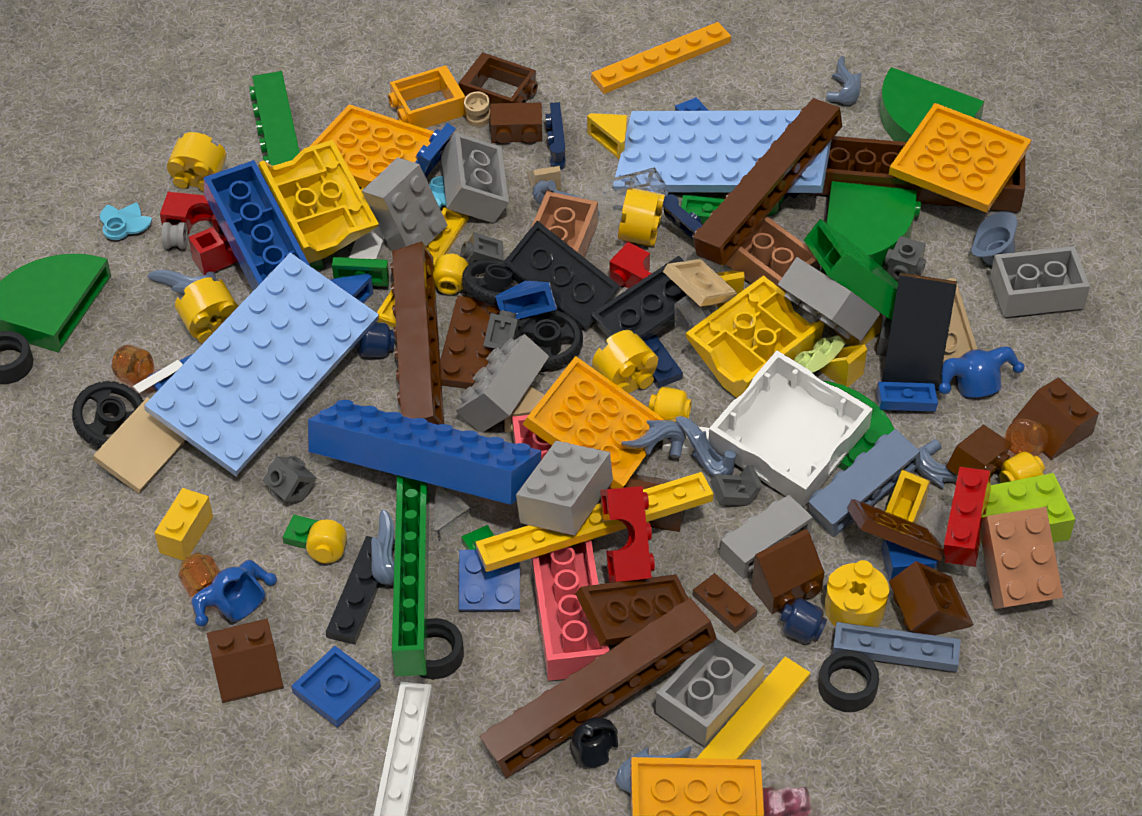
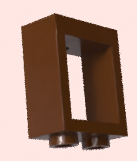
M484 52L480 54L458 83L465 97L472 92H483L489 97L490 104L526 103L531 96L536 94L538 89L536 70ZM488 78H492L518 87V89L510 98L483 89L482 86Z

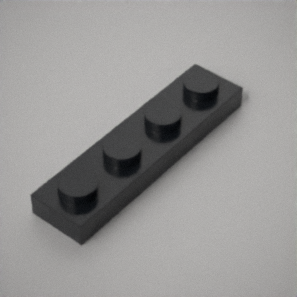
M365 537L326 629V638L356 645L381 584L375 580L372 574L371 540L373 537ZM395 543L392 547V555L395 550Z

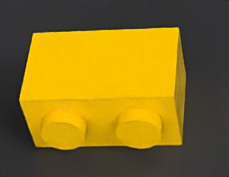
M185 488L181 489L154 532L159 553L185 562L187 561L213 518L209 496Z

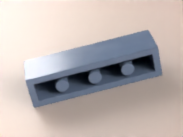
M896 429L889 435H882L871 450L858 455L853 465L845 471H839L829 485L824 489L816 490L808 501L810 515L833 537L837 536L855 521L847 509L851 499L859 500L871 506L874 505L896 486L901 470L912 473L921 465L920 450Z

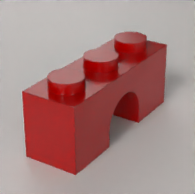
M167 192L160 212L162 225L164 222H170L172 225L185 222L189 234L195 223L211 221L213 228L220 238L225 237L204 195Z
M213 227L188 237L192 259L203 275L238 262L226 237L220 238Z
M627 242L609 261V277L618 285L628 289L651 274L649 272L650 253L630 242Z
M959 467L944 541L945 563L976 567L981 543L982 516L986 515L991 491L989 470Z
M643 486L600 490L603 520H619L628 530V539L623 547L617 550L606 551L609 581L620 582L652 578L651 571L655 570V560L653 553H649L648 541L652 539V529L650 523L646 522L645 510L649 508L647 492H643Z

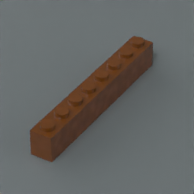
M813 98L806 107L801 109L799 115L792 123L787 125L780 137L773 141L767 152L756 161L754 167L747 175L742 177L734 190L727 194L725 200L710 214V217L701 228L695 231L693 241L697 256L721 266L728 262L843 127L840 107Z
M421 241L392 251L393 263L390 264L394 277V284L391 285V289L395 297V305L392 306V310L396 318V326H394L393 330L397 340L395 356L399 369L396 370V378L400 388V392L397 393V400L401 407V414L404 417L412 419L423 418L429 423L440 425L445 423L436 291L433 277L434 261L433 256Z
M691 598L676 605L659 619L650 622L633 636L624 639L610 651L598 656L584 668L572 673L567 679L553 688L544 691L538 698L524 707L518 708L512 715L479 735L487 753L505 778L511 776L573 735L574 731L583 721L589 718H598L717 640L711 620Z

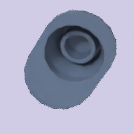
M998 212L987 217L977 230L971 249L973 255L981 258L984 263L993 265L995 255L1015 253L1014 236L1017 229V218L1010 212Z

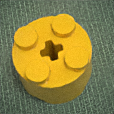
M197 132L184 133L182 138L179 137L167 162V170L173 178V184L182 189L188 186L198 187L204 192V177L221 172L227 159L224 147L220 143L217 147L211 142L212 138L205 134Z
M628 188L622 209V219L619 224L618 239L655 247L665 195Z
M212 277L197 280L183 290L185 295L181 300L177 297L175 301V309L191 336L198 339L200 343H204L239 307L221 279L214 281Z
M623 330L610 336L606 340L608 345L603 351L598 348L593 357L592 368L628 394L638 388L646 389L654 381L652 375L656 370L658 357L637 334L630 330Z
M865 560L845 564L837 568L830 574L826 590L825 613L829 621L835 627L836 622L878 627L885 615L889 595V585L886 578L870 562Z

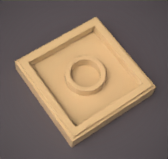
M701 259L670 263L666 265L663 271L700 307L725 303L737 295L736 291Z

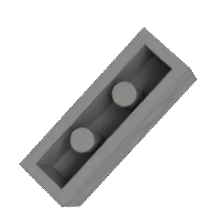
M787 495L780 501L772 502L759 515L751 516L744 525L735 531L727 532L721 539L720 557L744 580L753 573L755 554L805 529L811 534L813 517L790 495Z

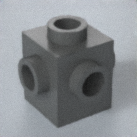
M900 236L894 250L889 249L885 258V264L888 265V273L897 280H899L900 272L922 275L926 265V259H923L926 244Z
M276 456L275 460L269 465L268 472L262 481L271 488L270 492L274 496L284 501L302 502L317 477L304 467L305 463L296 456Z

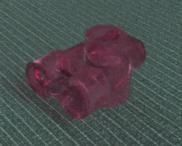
M773 786L763 788L764 816H807L811 810L807 787H788L775 790Z

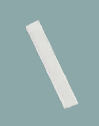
M177 360L133 387L140 393L176 372L183 364Z

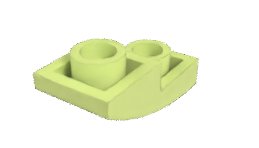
M839 335L822 338L816 342L813 347L814 350L799 353L794 361L813 373L823 368L835 358L846 342Z

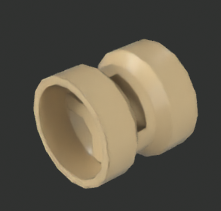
M479 91L468 94L464 99L467 122L475 127L487 125L490 122L489 97Z

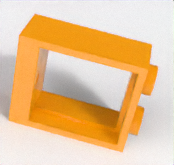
M446 65L390 82L391 93L388 94L390 106L396 108L400 121L427 128L466 115L464 106L465 95ZM437 91H441L446 99L410 111L405 102Z

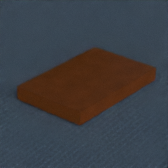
M851 499L847 509L860 530L938 561L942 560L944 548L929 528L859 500Z

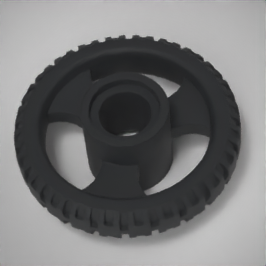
M488 259L475 261L467 265L461 282L464 290L473 298L486 304L498 306L496 295L514 287L511 285V279L515 280L518 284L525 280L503 263L504 261ZM485 273L484 278L474 277L477 274Z
M553 310L520 319L523 322L521 327L518 326L516 339L523 334L532 337L533 342L549 356L541 369L562 367L579 355L583 346V332L579 323L572 316ZM561 341H573L566 351L558 354L561 350Z
M103 381L102 383L98 382L89 385L79 393L73 405L72 421L75 430L84 441L89 444L91 443L92 446L97 448L102 447L109 439L108 437H103V433L114 434L134 412H127L124 402L118 397L109 396L110 393L126 398L135 409L144 401L134 389L129 388L128 385L119 384V382ZM92 399L97 403L94 422L85 424L82 410L86 402ZM105 413H112V414H114L116 417L111 418V417L105 416L104 414H105Z

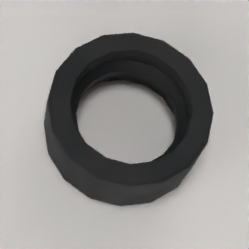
M13 331L0 332V352L15 350L21 352V354L12 363L0 365V384H11L21 380L28 375L33 366L34 359L28 340L21 334Z
M432 618L428 619L427 638H445L452 643L453 647L452 652L448 656L439 660H427V675H418L422 678L434 680L442 679L455 673L462 664L464 647L462 634L456 625L448 620Z
M841 650L831 654L823 661L819 672L818 688L823 701L830 707L842 712H857L866 709L874 701L879 685V672L869 657L854 650ZM840 669H852L866 678L867 686L860 692L846 693L838 690L831 684V674Z

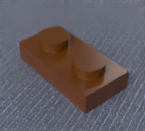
M715 573L693 589L692 596L734 633L757 616V609Z

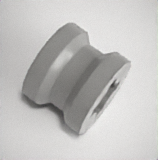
M164 222L162 225L163 248L170 249L172 246H177L180 249H186L188 243L187 224L180 222L178 225H172L170 222Z

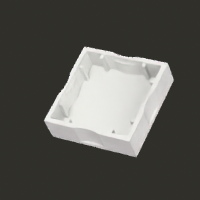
M776 351L753 377L746 391L733 400L709 428V443L722 456H724L727 450L734 451L736 453V465L743 469L747 465L754 466L757 476L761 481L785 496L790 495L799 505L804 507L812 494L822 486L846 457L850 449L855 446L869 429L873 409L843 390L823 382L807 368Z

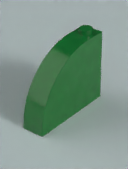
M891 67L883 81L879 107L880 118L886 132L893 141L908 142L934 103L981 120L985 101Z
M832 181L827 224L883 267L886 265L885 258L888 250H894L899 237L902 236L910 239L914 217H919L921 202L916 201L917 190ZM822 268L821 272L827 275L824 269Z
M819 219L804 238V242L826 274L892 321L898 282L850 240Z
M60 254L32 261L8 274L0 281V332L13 331L19 333L28 340L29 344L59 353L111 278L108 259L88 254Z

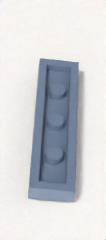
M836 622L833 653L841 650H854L865 654L871 660L957 672L961 639Z

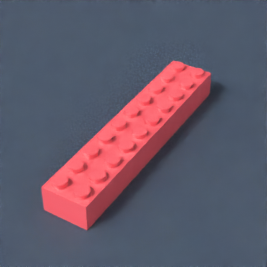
M528 415L513 416L514 444L524 443L528 444L530 448L541 450L542 460L552 445L522 425ZM591 540L530 558L548 681L567 679L569 675L584 668L598 656L610 651L609 645L600 646L575 594L582 586L598 584Z

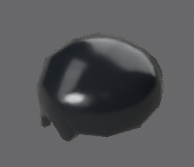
M589 718L583 721L574 731L571 747L578 762L583 767L596 768L609 762V750L612 747L618 748V730L610 720L606 718Z

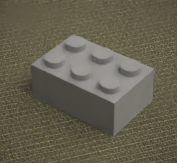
M455 132L441 152L447 209L495 223L509 203L502 147Z
M397 157L362 190L391 251L421 241L427 246L448 226L420 164Z
M1075 246L997 254L994 256L990 278L1004 317L1085 308L1090 285Z
M796 257L778 283L780 287L787 291L784 295L786 298L797 305L801 301L800 308L815 317L817 316L818 320H821L833 329L835 328V331L847 339L852 335L862 341L880 315V312L853 292Z
M525 334L516 340L510 338L501 349L497 347L489 354L486 359L489 363L473 377L474 385L468 387L459 398L462 402L456 412L481 433L509 417L549 356Z
M555 441L516 494L520 523L575 536L601 499L600 490L608 489L613 481L610 452Z
M716 631L717 640L689 657L656 692L655 713L704 747H707L763 682L765 667L763 662Z

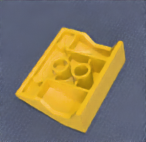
M334 140L304 148L293 160L272 166L266 161L259 162L258 168L308 263L330 256L379 226Z
M764 275L685 334V337L721 385L736 398L746 391L753 377L776 351L794 361L799 353L814 350V345L822 338L824 323L821 320L809 323L796 313L790 300L784 296L785 292Z

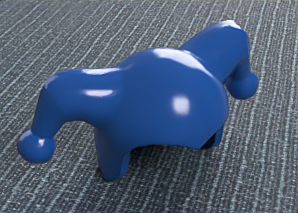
M1000 347L991 351L970 350L960 358H950L943 362L942 383L939 385V391L942 394L950 393V381L955 375L958 389L962 396L983 397L998 392L1002 387L1000 367L1005 362L1013 366L1015 373L1023 372L1025 365L1019 362L1011 347Z
M246 560L238 567H228L220 571L210 586L199 591L191 599L196 614L195 623L201 627L207 625L209 618L205 615V608L208 606L217 607L231 622H238L244 619L260 606L266 596L264 589L256 578L264 580L268 586H273L277 582L276 575L266 572L252 560Z

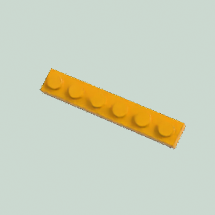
M716 22L591 72V80L605 94L731 43V35L719 22Z

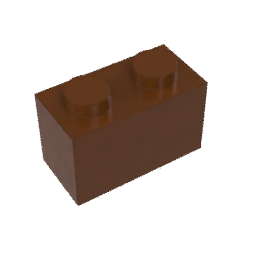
M542 102L490 104L491 143L543 142Z
M983 424L956 446L946 468L957 476L959 467L989 470L991 478L996 469L1001 470L1003 462L1010 458L1007 453L1012 443Z

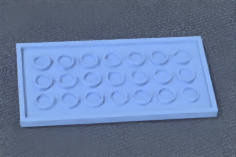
M801 110L632 111L626 132L625 151L621 153L613 183L614 190L627 192L628 188H636L651 192H732L740 183L742 177L747 175L754 167L756 161L767 152L773 141L780 137L787 125L793 122ZM831 141L786 193H822Z
M289 253L144 405L145 411L237 476L378 321L379 314L295 255Z

